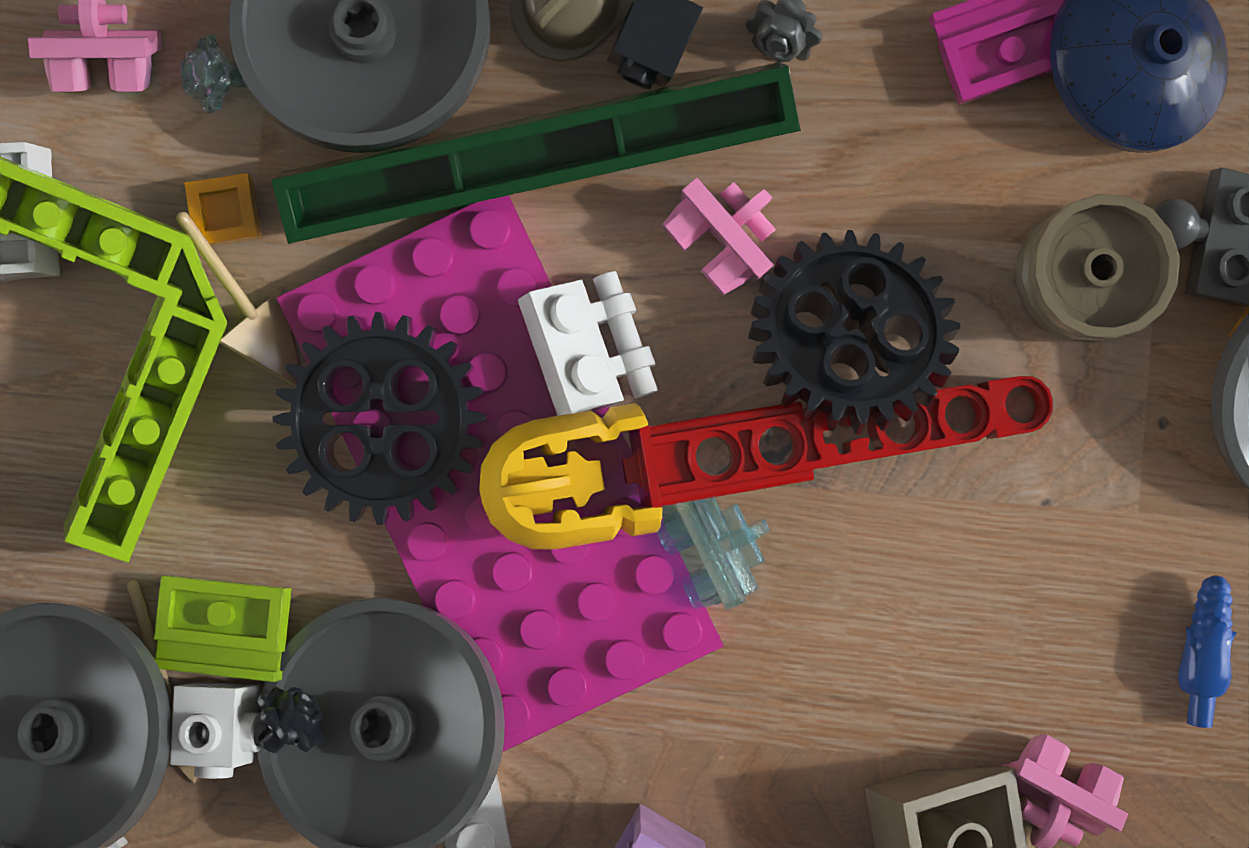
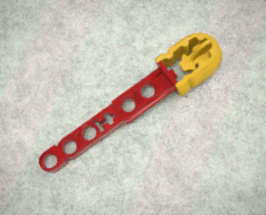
M1016 376L977 383V386L968 384L936 390L938 392L928 407L916 402L918 410L913 416L915 430L907 442L898 444L891 441L885 431L880 430L871 416L868 417V422L866 423L870 437L843 442V453L841 454L838 453L836 444H825L823 439V431H829L827 427V413L818 410L814 417L806 422L802 420L803 406L801 401L793 402L787 406L778 404L649 426L641 407L636 403L610 407L603 418L590 410L535 419L511 428L492 444L481 465L479 487L481 501L490 523L509 541L530 549H562L613 540L620 528L630 536L658 532L661 526L662 506L813 481V469L977 442L985 436L987 439L1036 431L1049 421L1053 412V398L1049 388L1041 380L1033 376ZM1015 387H1022L1028 390L1035 402V410L1032 417L1024 423L1013 420L1006 410V398L1008 393ZM955 397H962L968 400L975 411V421L972 427L964 433L953 431L947 425L945 419L947 404ZM841 417L838 423L840 427H852L849 417ZM772 427L784 430L792 441V452L789 458L779 465L767 462L759 450V441L762 434ZM622 432L629 433L632 455L631 457L621 458L625 484H637L641 507L632 509L628 505L608 506L602 514L579 517L575 510L560 509L554 512L552 522L535 523L533 515L552 512L553 500L572 497L577 508L584 507L592 493L605 490L600 460L586 461L576 451L567 453L565 465L548 467L543 457L524 460L523 451L540 446L545 455L551 456L566 451L568 441L590 438L595 443L615 440ZM707 438H717L723 441L730 452V462L727 468L718 475H709L703 472L698 467L696 461L697 448ZM870 439L875 447L874 450L868 449Z

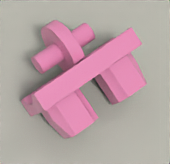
M78 0V5H59L58 17L60 23L79 24L80 30H46L43 33V37L27 38L30 58H43L44 69L52 92H75L90 88L91 79L88 58H107L110 90L116 92L143 91L150 86L151 55L162 49L161 29L107 30L108 24H126L128 16L127 8L124 4H106V0Z
M696 178L682 190L681 199L683 201L675 207L663 223L662 228L684 252L707 231L712 233L725 249L709 262L701 272L714 288L724 296L742 286L750 278L757 282L774 266L742 229L746 224L761 242L769 237L776 229L760 211L773 198L763 189L750 200L737 184L733 182L720 194L736 212L731 217L702 182Z
M1046 734L1032 737L1021 753L1019 760L1002 766L1015 769L1018 793L1026 798L1021 804L1023 819L1034 825L1030 835L1031 845L1037 848H1052L1060 839L1076 847L1083 837V830L1094 836L1100 835L1106 828H1110L1115 832L1122 831L1128 813L1116 806L1120 797L1123 776L1103 765L1090 763L1084 765L1075 785L1060 776L1071 750L1067 745Z

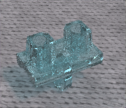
M715 497L677 504V510L661 521L657 534L664 549L670 555L695 545L705 565L689 572V575L682 578L683 588L693 608L698 609L723 603L725 609L729 610L746 601L745 597L759 588L750 568L765 561L755 540L770 531L766 519L762 518L747 524L738 504L729 506L721 511Z

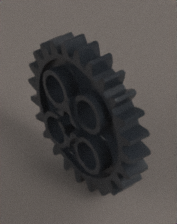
M847 230L841 246H836L826 232L821 233L816 246V252L803 241L798 242L793 254L794 261L780 255L773 270L775 276L764 275L759 288V292L763 296L755 297L750 312L758 320L752 321L748 338L763 342L755 349L752 358L753 363H772L763 381L765 386H773L784 382L787 388L781 404L787 406L799 398L806 402L802 418L806 422L813 418L818 410L826 412L827 427L830 431H834L841 417L850 418L855 434H861L868 417L871 416L881 431H886L894 418V412L904 421H910L918 410L916 402L928 407L938 393L934 386H944L952 373L946 365L953 363L960 349L949 342L955 338L960 330V323L943 319L952 310L955 304L954 298H935L934 296L944 279L941 276H935L924 280L919 275L926 261L923 256L909 264L903 262L901 258L904 244L901 242L897 243L889 253L881 251L880 236L877 233L871 236L866 247L858 246L853 230ZM862 284L873 291L875 297L866 298L857 295L850 285ZM821 287H828L832 291L833 295L828 290L823 289ZM801 312L814 314L822 321L823 326L809 327L803 324L796 314ZM895 334L903 337L909 343L911 349L900 350L893 347L887 341L885 335ZM836 363L846 364L856 371L859 379L845 380L833 371L831 365ZM875 367H876L878 370H880V371H882V372H884V373H886V374H888V375H887V376H881V375H879L878 372L876 371Z
M375 312L371 330H366L357 316H348L347 336L343 337L336 329L327 325L323 327L327 347L321 349L308 342H304L301 345L305 355L311 361L307 367L294 364L286 365L285 369L298 383L295 389H276L275 394L291 403L290 412L272 416V422L291 426L292 435L276 443V447L281 450L296 449L299 457L288 466L286 471L288 474L308 471L311 477L303 489V493L306 496L312 495L323 488L329 491L325 500L324 510L328 512L333 511L344 500L348 501L349 521L355 522L360 520L367 506L372 507L376 524L382 525L387 523L391 506H396L399 515L405 522L414 517L413 500L418 499L429 511L438 508L437 498L433 490L437 486L452 495L459 491L455 480L450 475L454 469L465 473H472L475 467L462 454L465 448L484 447V441L469 433L470 425L488 420V415L470 411L469 402L484 394V390L479 387L464 388L462 380L471 373L474 366L470 362L452 366L449 361L458 347L455 342L445 343L438 349L432 347L437 328L428 325L417 337H413L412 318L406 315H402L394 331L389 330L386 315L382 312ZM352 367L361 375L364 387L359 399L352 404L346 405L339 401L334 394L333 384L339 372ZM412 367H418L423 370L428 376L430 384L428 394L417 404H409L404 401L399 395L397 388L398 379L401 374ZM379 400H383L384 410L389 412L432 411L436 412L439 417L436 424L385 426L383 437L379 436L378 427L375 425H327L323 418L328 412H374L378 410ZM347 432L357 436L364 448L363 460L353 470L341 466L334 456L335 442L341 435ZM409 432L419 433L429 443V459L420 469L407 467L402 463L398 455L399 442Z

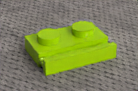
M173 575L161 576L154 640H157L156 658L154 660L159 669L269 682L282 680L283 671L280 670L282 652H285L292 588Z

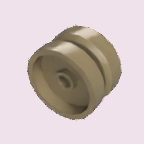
M1097 194L1072 202L1061 209L1051 212L1029 231L1017 254L1015 283L1023 308L1040 328L1063 340L1097 342L1141 331L1166 310L1178 286L1180 256L1172 231L1152 208L1129 196ZM1091 266H1099L1101 271L1099 279L1093 275Z

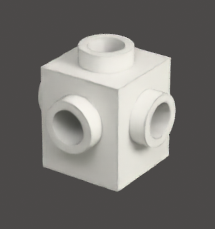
M197 682L174 686L173 710L171 711L172 740L170 765L194 766V777L218 779L233 777L235 767L256 762L257 752L262 748L258 736L265 729V723L261 719L260 713H258L259 705L257 698L260 696V685Z

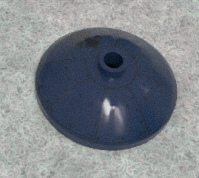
M1064 0L1056 15L1051 33V69L1056 88L1063 103L1073 118L1088 133L1116 149L1135 153H1152L1177 146L1198 134L1207 125L1223 98L1228 77V49L1220 21L1208 0ZM1160 38L1164 41L1167 47V53L1164 52L1160 46Z

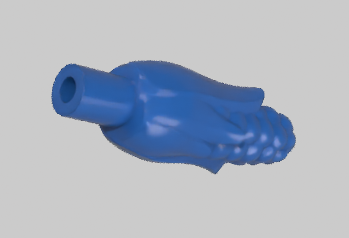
M1212 575L1202 581L1201 588L1197 593L1198 600L1195 603V611L1192 614L1193 622L1190 627H1186V642L1179 665V686L1181 690L1190 694L1186 723L1201 728L1213 727L1216 697L1223 696L1226 693L1232 678L1231 647L1237 633L1231 631L1233 623L1230 605L1233 599L1230 594V584L1224 577L1219 575Z

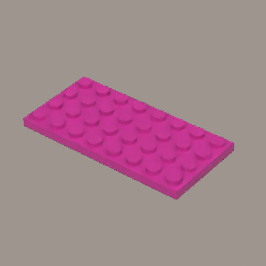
M509 195L473 203L277 297L308 364L311 361L305 355L301 345L304 342H308L321 349L327 347L323 327L331 326L344 337L348 335V316H357L365 329L371 330L375 312H382L386 315L389 330L394 331L402 315L412 318L413 337H417L428 325L437 328L432 347L438 349L443 344L453 341L458 347L449 361L452 366L468 362L474 366V369L462 380L464 388H483L484 394L470 401L469 407L470 411L488 415L487 421L470 425L469 430L470 434L485 442L484 447L465 448L462 454L475 467L472 473H465L454 469L450 475L455 480L459 491L452 495L437 486L433 490L437 498L438 508L432 511L425 508L418 499L413 500L414 517L411 520L404 522L396 506H391L385 526L423 606L429 607L457 623L471 636L488 659L495 674L504 707L505 732L502 752L724 647L663 517L660 529L655 533L630 536L620 528L613 540L562 549H530L514 543L501 534L489 521L481 501L479 487L481 465L492 444L515 426L535 419L557 416L518 303V299L528 292L552 287V284ZM352 367L339 372L333 384L334 394L339 401L346 405L357 401L364 387L361 375ZM418 367L405 370L399 377L397 384L399 395L409 404H417L422 401L428 394L430 386L428 376ZM379 400L378 410L374 412H331L337 425H375L378 427L380 437H383L384 427L388 425L436 424L439 419L438 414L432 411H386L383 407V400ZM610 407L594 411V413L603 418ZM409 432L403 436L398 445L400 460L404 465L412 469H420L424 466L430 455L429 443L425 437L416 432ZM344 433L342 436L356 466H359L364 455L363 444L354 434ZM620 433L615 440L595 443L590 438L568 441L566 451L551 456L545 455L540 446L523 451L524 460L543 457L548 467L565 465L567 453L576 451L586 461L600 460L605 490L592 493L584 507L577 508L572 497L553 500L552 512L533 515L535 523L552 522L554 512L560 509L575 510L579 517L602 514L608 506L628 505L632 509L641 507L637 484H625L621 458L631 457L632 452L623 433Z

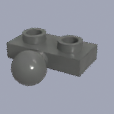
M1218 168L1210 171L1201 217H1199L1197 210L1192 204L1182 199L1162 201L1153 210L1172 231L1177 249L1184 248L1190 243L1195 242L1185 294L1240 307H1249V174L1226 168Z

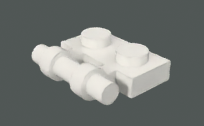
M616 271L602 274L593 279L600 299L599 302L590 304L582 280L531 291L518 299L557 416L590 410L594 412L623 401L624 398L617 379L627 376L634 399L658 391L650 369L655 366L650 347H643L632 318V314L637 312L631 293L623 292ZM608 323L619 354L618 356L609 358L598 325Z

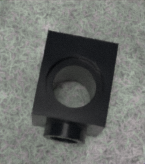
M633 0L607 61L619 66L616 74L635 86L651 90L653 83L664 87L672 79L704 7L689 0Z

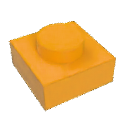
M243 173L184 183L189 216L210 246L262 239L253 176Z

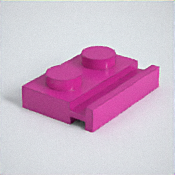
M968 0L932 13L928 20L931 28L933 27L939 42L938 49L958 105L1052 73L1050 61L1051 33L1056 15L1064 0Z

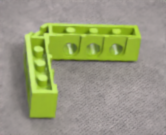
M0 156L1 234L7 236L8 233H13L58 251L64 259L75 262V259L91 263L123 277L126 283L157 295L63 524L65 542L129 563L225 331L227 320L208 281L193 242L184 231Z

